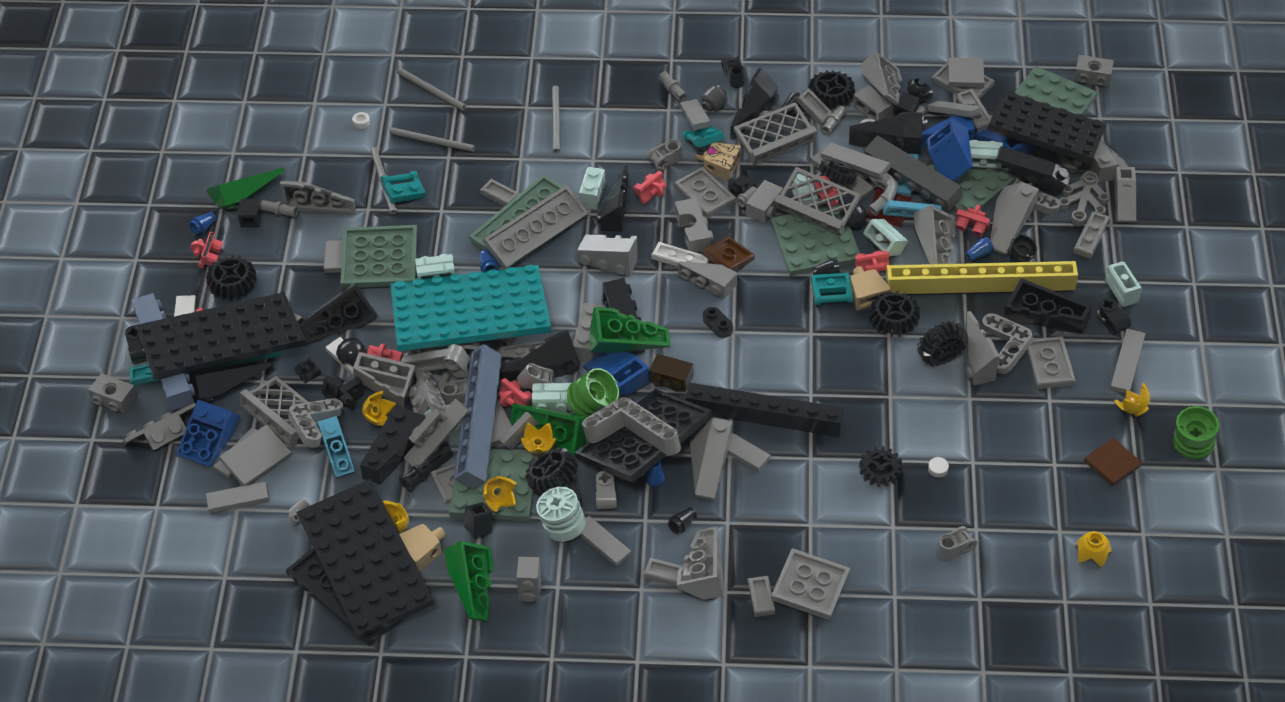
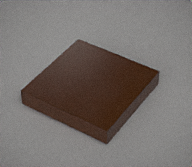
M729 236L703 250L702 254L714 264L723 265L733 271L743 267L755 258V254Z
M1114 437L1086 456L1084 460L1112 487L1142 465V462Z

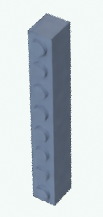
M153 293L132 299L139 324L166 318L165 312L161 311L163 308L160 299L156 300ZM188 373L160 379L171 411L194 404L192 396L195 395L192 384L188 385L190 382Z
M484 344L471 352L464 403L469 413L462 420L454 476L455 480L471 489L483 484L487 479L495 402L501 368V354Z

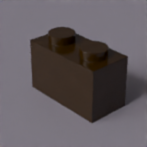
M657 354L649 370V383L686 393L689 382H691L694 376L693 363Z

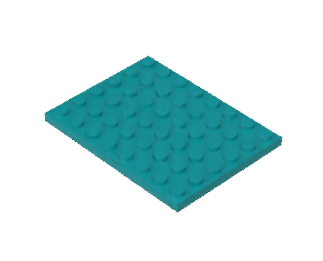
M527 265L518 268L509 267L501 270L492 269L485 271V273L471 272L469 274H453L444 277L435 276L428 279L419 278L413 282L397 281L390 283L398 351L551 332L539 265Z

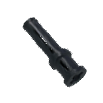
M445 445L421 465H414L411 471L399 477L401 485L407 491L412 490L416 483L425 480L429 472L453 456L451 448Z

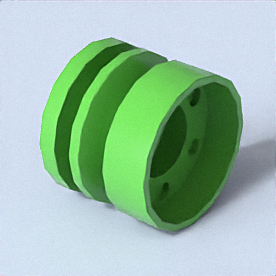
M601 368L592 369L571 383L567 389V400L572 410L578 415L587 417L619 398V388L616 380L608 371Z
M1199 406L1188 407L1180 412L1177 417L1173 437L1174 448L1180 455L1195 460L1203 459L1211 454L1214 450L1219 428L1218 418L1207 408Z

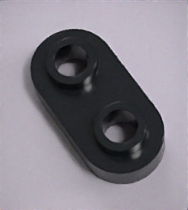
M709 307L703 311V322L715 335L720 338H727L732 335L733 323L718 308Z

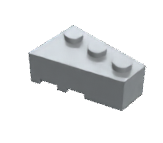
M585 234L577 249L578 263L630 276L638 261L637 236H631L629 239L622 238L619 235H616L615 238H607L606 235Z
M359 352L353 367L354 378L358 376L362 380L363 385L374 392L383 391L382 396L405 409L409 391L415 379V365Z

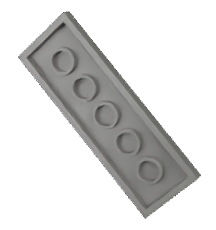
M565 185L485 237L482 242L501 266L507 269L586 217L589 212L568 185Z

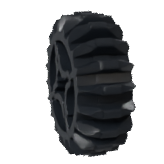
M826 70L825 73L819 72L818 75H814L810 80L808 86L830 110L836 109L837 106H849L850 102H853L855 84L851 77L847 76V73L841 74V71L834 72L833 70L828 72Z
M234 255L231 258L225 256L223 260L218 258L217 263L212 262V267H208L206 283L211 294H214L216 297H220L222 300L226 297L229 300L235 297L238 300L239 296L245 297V293H251V289L255 288V283L257 282L256 269H254L252 262H249L247 258L242 259L241 256L235 258Z
M889 291L888 294L883 292L881 296L877 295L875 300H872L869 308V319L872 322V326L876 327L877 332L883 331L884 335L889 333L891 337L897 334L900 337L901 333L907 335L908 331L913 332L914 327H917L920 320V308L917 305V300H913L912 295L906 296L905 292L899 294L898 291L896 293Z
M949 320L946 323L941 322L940 325H935L932 329L929 328V331L923 334L924 337L919 339L920 342L917 344V350L926 364L939 366L948 361L951 362L957 355L962 354V350L966 349V345L969 343V337L960 323Z
M561 447L557 449L552 448L551 451L546 450L542 455L539 454V457L533 459L534 462L529 464V468L526 470L527 474L525 477L528 486L537 495H542L549 489L564 487L566 484H570V480L574 479V475L578 472L576 458L566 448L562 449Z

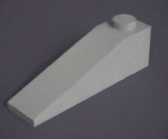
M875 51L861 63L862 75L884 97L897 105L900 97L898 91L901 89L899 84L902 82L899 68Z
M1102 140L1099 143L1092 163H1087L1091 172L1097 174L1098 183L1114 180L1116 167H1128L1126 162Z
M280 181L284 204L297 206L298 210L356 214L355 200L307 182Z
M1023 182L1004 186L996 200L990 241L994 246V251L1004 255L1008 253L1012 238L1018 236L1038 202V188Z
M932 205L914 212L915 230L929 263L950 264L949 253L953 250L951 242L956 235L955 217Z
M969 311L966 314L965 331L969 337V343L966 345L967 367L965 371L967 378L971 379L973 385L996 381L999 354L990 338L986 339V332L984 329L980 330L979 322Z
M711 418L691 435L690 449L696 497L715 500L733 434V421Z
M718 527L698 530L690 545L691 550L689 554L685 555L683 559L684 565L677 572V587L703 600L724 596Z

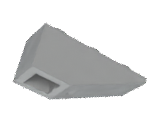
M1116 167L1113 184L1117 222H1136L1135 167Z
M678 262L679 276L723 299L737 286V272L723 265Z

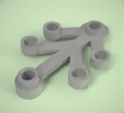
M1085 172L1081 176L1080 181L1067 185L1062 190V195L1065 197L1059 199L1060 209L1066 210L1069 208V204L1080 200L1078 209L1073 211L1071 216V222L1074 226L1080 227L1086 222L1085 208L1087 201L1095 209L1094 212L1105 215L1106 208L1102 205L1109 202L1110 196L1098 185L1099 179L1094 172ZM1084 187L1083 191L1073 194L1074 190ZM1091 189L1098 195V201L1090 193Z

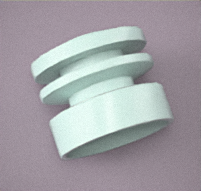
M567 487L552 488L543 493L538 499L536 505L537 513L549 538L565 542L574 539L584 530L586 524L585 515L573 490Z

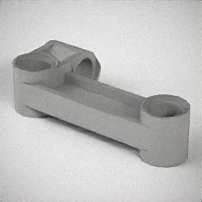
M452 344L448 349L418 354L405 352L400 362L415 365V369L421 371L447 368L456 379L468 378L471 358L461 346Z

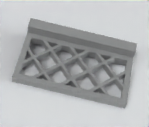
M796 102L737 125L733 129L750 155V162L753 166L815 141L817 129L809 124ZM794 109L797 116L786 115L787 111ZM775 116L782 118L781 124L771 121V118ZM784 119L793 121V127L783 125ZM758 123L767 124L765 130L755 126ZM796 123L803 124L806 129H796ZM769 125L779 128L778 133L767 131ZM784 129L790 131L791 134L783 136L780 135V131ZM740 130H751L750 136L744 135ZM753 132L764 134L762 140L752 137ZM766 135L776 138L771 143L764 141ZM750 141L760 144L759 148L752 150L749 145Z
M796 167L780 195H777L774 201L778 209L842 236L845 231L844 227L860 200L861 194ZM799 173L805 176L806 181L796 184L795 178ZM820 182L823 188L812 191L810 184ZM808 185L810 192L800 195L798 188ZM834 188L838 191L839 195L828 198L827 190ZM796 189L798 196L791 199L786 197L788 191ZM824 192L826 199L816 202L814 195ZM848 195L855 197L852 203L844 205L843 197ZM812 196L814 203L809 205L802 203L801 199ZM840 199L842 206L832 209L830 202ZM828 203L830 210L825 212L818 210L817 206ZM844 210L845 216L841 221L835 218L833 213Z
M277 376L250 392L247 389L240 392V406L264 426L267 425L290 448L297 445V440L300 437L290 420L280 417V415L289 414V410L281 409V405L292 406L307 403V400ZM277 384L280 390L269 389V387ZM258 394H264L266 395V398L260 399L255 396ZM268 395H280L279 399H268ZM282 395L291 396L293 400H282ZM267 404L279 406L278 409H270Z

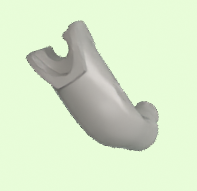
M887 172L881 179L868 174L872 180V187H879L885 190L878 200L869 205L870 212L875 216L883 210L888 200L893 201L898 191L897 182Z

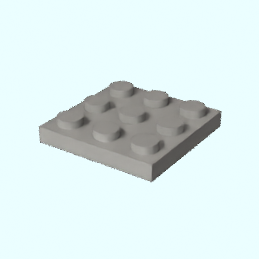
M792 548L771 595V600L830 620L849 575L850 568Z

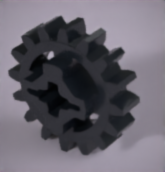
M821 160L818 167L820 173L828 177L833 183L841 185L847 183L851 185L855 183L857 174L851 171V168L843 162Z
M882 446L881 450L874 447L873 452L868 449L866 455L862 454L859 462L860 474H864V480L870 479L871 485L877 482L878 487H880L881 483L888 486L889 481L894 484L896 478L900 479L903 470L902 458H898V453L892 454L891 448L885 451L884 446Z

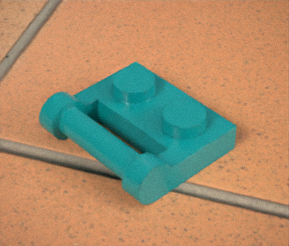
M713 126L693 132L685 130L682 134L684 140L693 142L696 147L706 146L725 139L724 132Z
M410 171L408 174L381 176V184L391 203L425 198L426 192L418 178L417 171ZM410 180H411V182H407V183H400V184H394V185H391V184H390V183H397V182H403V181H410Z
M848 272L811 275L815 306H820L821 303H853ZM845 292V294L820 296V294Z

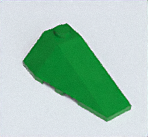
M284 167L216 185L207 188L206 191L218 208L225 206V209L236 207L235 203L247 198L285 170Z
M593 308L589 331L591 352L612 353L669 348L671 346L668 328L649 321H640L635 319V316L630 314L628 316L624 315L614 308Z
M516 403L512 404L511 424L514 425L525 412H528L538 422L535 426L538 430L547 423H550L553 438L556 439L552 448H566L576 457L575 452L586 441L582 422L587 416Z
M459 541L444 549L446 567L469 618L486 622L488 621L490 604L488 589L491 588L492 584L489 578L490 573L493 571L490 546Z

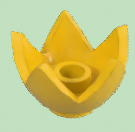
M1145 383L1141 385L1142 389H1140V396L1126 390V399L1123 400V403L1119 400H1114V402L1121 410L1128 414H1134L1135 417L1142 415L1149 410V390Z
M383 391L372 394L363 404L362 414L373 425L383 426L388 418L387 415L396 406V403L382 399Z
M528 422L524 430V438H521L524 448L533 455H542L546 450L549 451L556 440L553 438L550 423H547L538 430Z
M495 476L486 482L483 488V499L495 512L502 506H514L516 501L513 490L516 488L517 483L506 477ZM496 488H499L498 494H494Z
M383 501L398 533H401L409 524L406 509L400 503Z
M1096 531L1082 535L1075 544L1078 546L1079 563L1092 558L1102 567L1107 560L1109 552H1112L1107 537Z

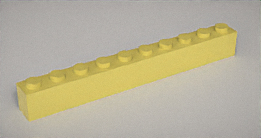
M1076 261L887 265L886 283L890 287L891 292L896 293L898 291L899 294L904 292L906 294L1013 292L1021 278L1053 291L1075 290L1078 279Z

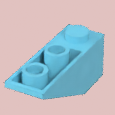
M337 416L318 421L317 427L322 434L321 439L335 477L355 472Z

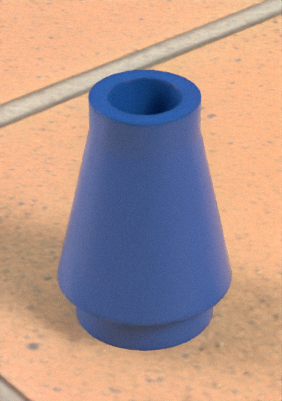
M213 212L192 218L191 222H189V228L196 235L203 234L217 218Z
M987 237L980 238L965 252V255L972 262L975 259L991 254L994 246Z
M482 250L479 253L481 272L485 273V271L492 269L498 270V262L490 255L489 251Z
M660 461L647 470L645 475L646 482L652 487L660 486L665 480Z

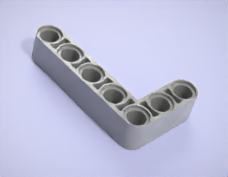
M620 398L582 422L585 437L589 443L599 442L625 426L667 455H674L681 450L677 430L629 398Z

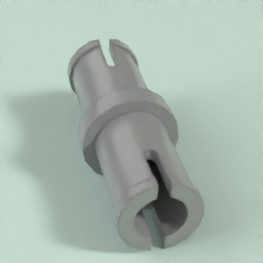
M662 72L660 74L661 77H658V79L666 86V90L672 93L679 102L684 101L687 93L681 89L677 80H673L668 72Z
M837 106L834 112L827 116V121L820 127L823 134L829 135L834 127L840 124V120L847 112L843 106Z
M262 200L260 205L261 211L275 213L277 216L286 215L295 218L298 214L297 206L287 205L281 201Z

